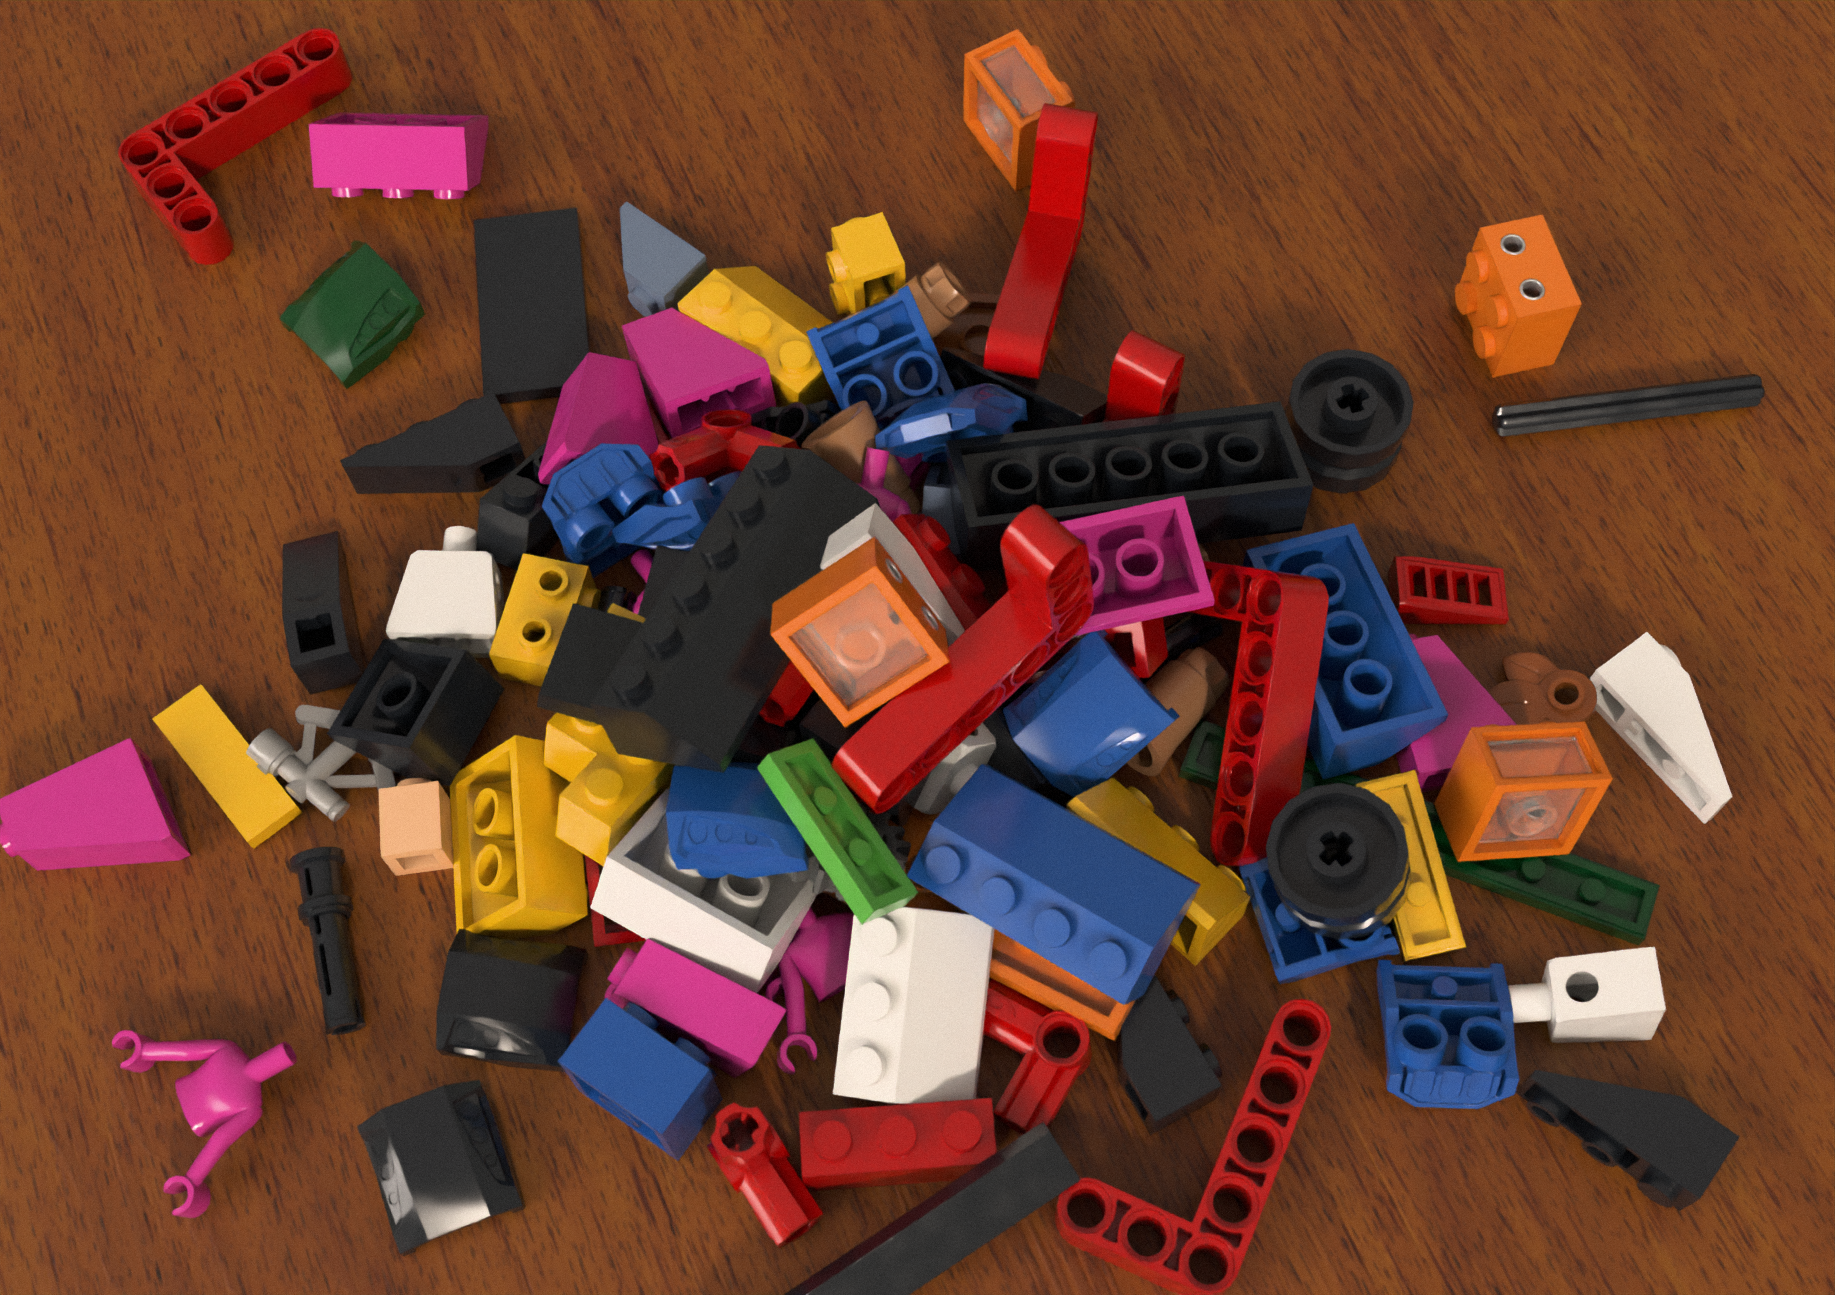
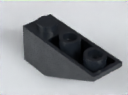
M950 347L942 349L940 358L955 391L984 383L997 384L1026 400L1028 421L1019 424L1014 423V433L1100 423L1105 419L1108 395L1068 376L1042 370L1040 378L1034 379L986 370L983 367V355Z
M494 392L479 399L467 400L456 409L432 420L415 423L405 432L378 444L366 445L357 450L355 454L340 460L357 494L482 492L497 485L526 458L514 430Z
M547 441L480 499L476 551L491 553L496 562L516 571L518 570L523 553L543 557L554 547L559 539L550 519L542 509L549 485L541 484L538 477Z
M338 531L283 544L282 618L290 665L310 695L358 683L365 671L343 548Z
M1155 974L1144 995L1135 1000L1116 1037L1118 1081L1150 1136L1214 1101L1222 1086L1218 1080L1222 1077V1070L1214 1053L1205 1043L1197 1045L1186 1027L1190 1019L1183 1002L1174 990L1171 989L1165 992Z
M1535 1070L1516 1090L1518 1095L1527 1100V1108L1538 1119L1554 1127L1563 1126L1582 1140V1148L1592 1158L1606 1166L1615 1167L1617 1165L1638 1180L1637 1187L1646 1197L1664 1207L1671 1208L1674 1206L1679 1211L1702 1197L1739 1139L1738 1135L1682 1096Z

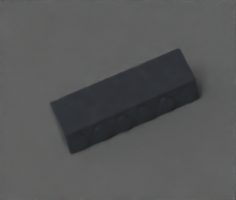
M1281 401L946 441L955 533L963 563L971 567L975 572L1004 568L1000 549L1003 534L1018 514L1032 505H1040L1057 521L1063 522L1184 495L1197 542L1201 544L1302 531L1313 489V482Z
M759 445L591 702V706L617 754L724 773L790 662V658L770 635L773 603L821 572L820 565L829 536L876 503L880 507L878 499L810 450ZM792 634V637L800 645V640L795 634Z

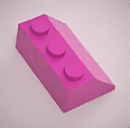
M337 113L310 123L309 136L314 188H331L332 196L336 197L364 195L363 189H382L383 197L387 198L414 196V190H433V197L438 199L465 197L464 190L468 191L480 183L489 127L488 115Z
M1184 495L1060 522L1086 544L1089 553L1094 608L1090 618L1076 635L1214 606L1215 600Z

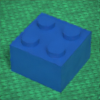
M605 998L558 1062L579 1092L679 1161L723 1099L714 1081L717 1074L707 1065L710 1058L702 1050L682 1037H679L675 1044L669 1042L656 1030L659 1023L637 1005L628 1002L621 1009Z

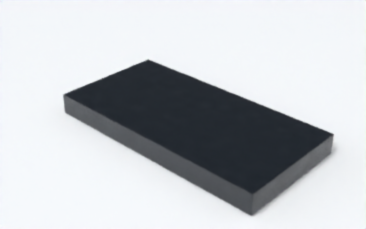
M569 208L474 220L483 396L494 392L499 404L560 397L563 384L585 356L591 352L581 225L578 209Z
M573 603L540 689L537 707L602 725L591 706V702L643 623ZM758 714L731 761L761 763L769 753L783 749L791 720H788L784 726L765 722L762 716Z

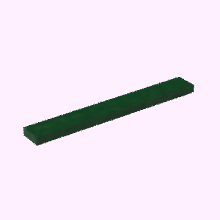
M1202 719L1199 721L1182 764L1179 777L1217 791L1226 728ZM1305 757L1300 794L1315 786L1336 783L1355 786L1358 783L1370 780L1351 773L1323 780L1315 760ZM1424 800L1445 875L1638 946L1645 940L1660 885L1572 853L1568 855L1457 862L1434 803Z

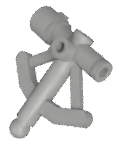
M300 705L295 711L297 722L304 725L302 748L296 752L294 747L272 728H267L251 742L246 751V754L258 764L257 768L265 775L271 773L273 776L280 775L289 783L285 786V789L296 801L303 803L308 799L323 814L329 816V819L333 822L338 821L350 807V804L338 795L333 788L377 787L379 792L381 788L396 786L393 771L371 759L369 761L372 763L374 774L333 775L356 753V751L336 741L332 742L313 760L316 727L330 729L340 710Z

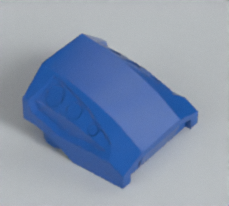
M908 285L899 289L898 293L835 323L819 329L815 327L806 331L841 410L860 401H867L880 430L889 425L912 405L927 398L955 391Z
M988 383L927 398L909 407L876 434V449L889 451L890 454L905 459L921 453L923 462L946 463V441L1014 433V423L1019 424L1028 421L1026 400L1000 385Z
M601 443L553 474L542 509L550 519L561 541L567 562L589 566L592 577L595 578L641 548L640 546L617 543L612 529L646 504L665 503L663 499L665 493L654 476L651 460L639 445Z
M742 471L729 473L707 484L704 477H699L674 486L663 495L665 503L646 504L614 527L612 533L617 543L656 550L658 545L671 549L690 551Z
M1105 630L1088 633L1043 676L1003 709L1013 741L1052 786L1072 797L1106 781L1180 717L1173 708L1167 710L1111 647L1104 638L1107 635Z
M730 762L724 773L682 765L673 767L666 818L670 854L677 870L696 869L697 873L705 878H720L732 874L746 879L808 870L809 860L806 855V842L758 771L757 767L760 763Z
M1267 858L1239 867L1279 984L1299 981L1357 961L1387 954H1400L1395 936L1393 937L1388 924L1367 936L1341 940L1311 933L1290 917L1277 896L1269 873ZM1344 858L1335 859L1340 866L1350 862Z
M1378 960L1377 991L1385 1036L1387 1091L1414 1107L1480 1109L1515 1095L1519 1074L1515 1052L1513 1008L1503 964L1490 963L1489 968L1392 965L1391 960Z

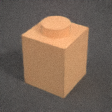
M408 778L398 782L396 787L379 789L381 857L395 876L453 868L450 799L439 781L432 782L426 778Z

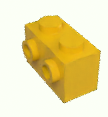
M883 212L865 218L856 217L842 225L831 228L833 251L826 253V260L834 283L829 284V291L838 315L846 313L847 316H850L879 303L906 284L905 262Z
M523 553L489 652V656L500 678L542 687L573 603L598 610L601 590L596 588L589 566Z

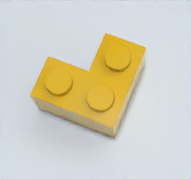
M556 713L546 725L543 765L571 782L559 795L556 837L604 866L606 858L660 795L667 788L670 789L673 767L676 764L617 754L602 725Z

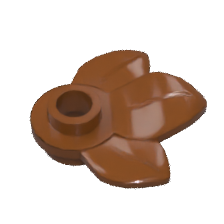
M1519 652L1503 657V670L1508 681L1501 682L1488 690V693L1517 725L1539 724L1547 721L1556 723L1586 722L1594 713L1597 705L1595 686L1587 676L1575 670H1559L1549 658L1534 652ZM1562 689H1571L1576 692L1578 698L1575 702L1565 705L1559 703L1555 699V695Z

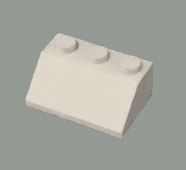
M667 788L607 856L590 908L646 940L650 939L758 993L782 959L817 894L813 893L814 883L808 879L795 883L791 880L793 872L746 879L732 874L720 878H705L699 875L696 869L677 870L669 849L666 808L670 789Z
M903 906L861 925L854 914L833 1094L901 1104L976 1099L994 938L993 927L971 914Z

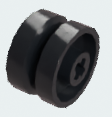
M1351 349L1325 352L1307 362L1293 380L1285 414L1313 486L1317 489L1341 494L1366 490L1383 480L1397 461L1402 441L1411 423L1414 402L1408 382L1392 364L1372 353Z
M1343 783L1315 786L1289 800L1273 820L1266 844L1269 873L1274 883V888L1290 917L1311 933L1337 940L1364 937L1388 924L1405 903L1411 880L1405 829L1391 806L1368 789ZM1344 858L1350 862L1340 866L1335 859Z

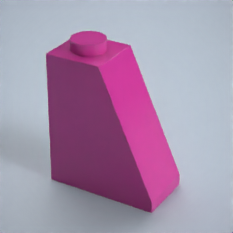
M669 308L621 325L630 360L637 363L642 385L671 438L700 428L702 416L711 411L736 409L752 415L766 408L776 406L769 365L764 358L676 309Z
M589 352L563 384L538 472L541 484L549 485L554 473L601 443L637 444L648 458L650 453L657 450L658 441L635 361Z
M1409 634L1448 713L1445 722L1396 753L1401 773L1415 770L1421 792H1428L1442 788L1471 727H1482L1490 724L1500 726L1517 724L1438 635L1417 638L1415 634Z
M131 737L0 799V817L3 822L0 824L1 845L10 857L13 858L19 855L37 871L179 861L191 855L152 760Z
M650 939L645 941L638 953L627 947L607 979L617 985L609 999L621 1009L628 1002L637 1005L659 1023V1026L656 1028L658 1032L675 1042L679 1037L688 1040L710 1058V1064L733 1078L738 1077L755 1065L786 1012L785 1008Z

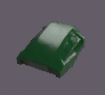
M354 240L351 243L350 250L319 275L298 299L288 305L279 319L282 325L289 332L292 330L338 377L340 383L348 389L388 359L397 344L411 335L414 324L425 313L420 301L400 275L367 243Z

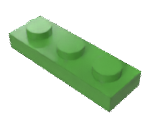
M814 738L769 753L757 767L758 771L861 925L906 906L918 891L840 776L832 769L831 763Z

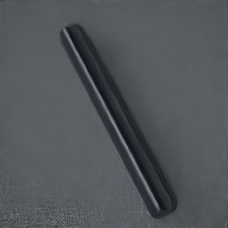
M1746 374L1498 404L1495 407L1494 413H1492V421L1497 435L1511 436L1757 406L1760 404L1761 398L1764 397L1765 389L1762 386V380L1759 375Z

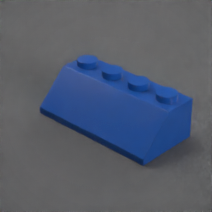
M1354 523L1246 550L1242 566L1314 576L1320 579L1326 586L1329 596L1328 612L1307 743L1323 780L1379 765L1446 721L1448 713Z
M986 763L981 764L934 820L907 874L911 880L1123 1005L1144 995L1201 885Z

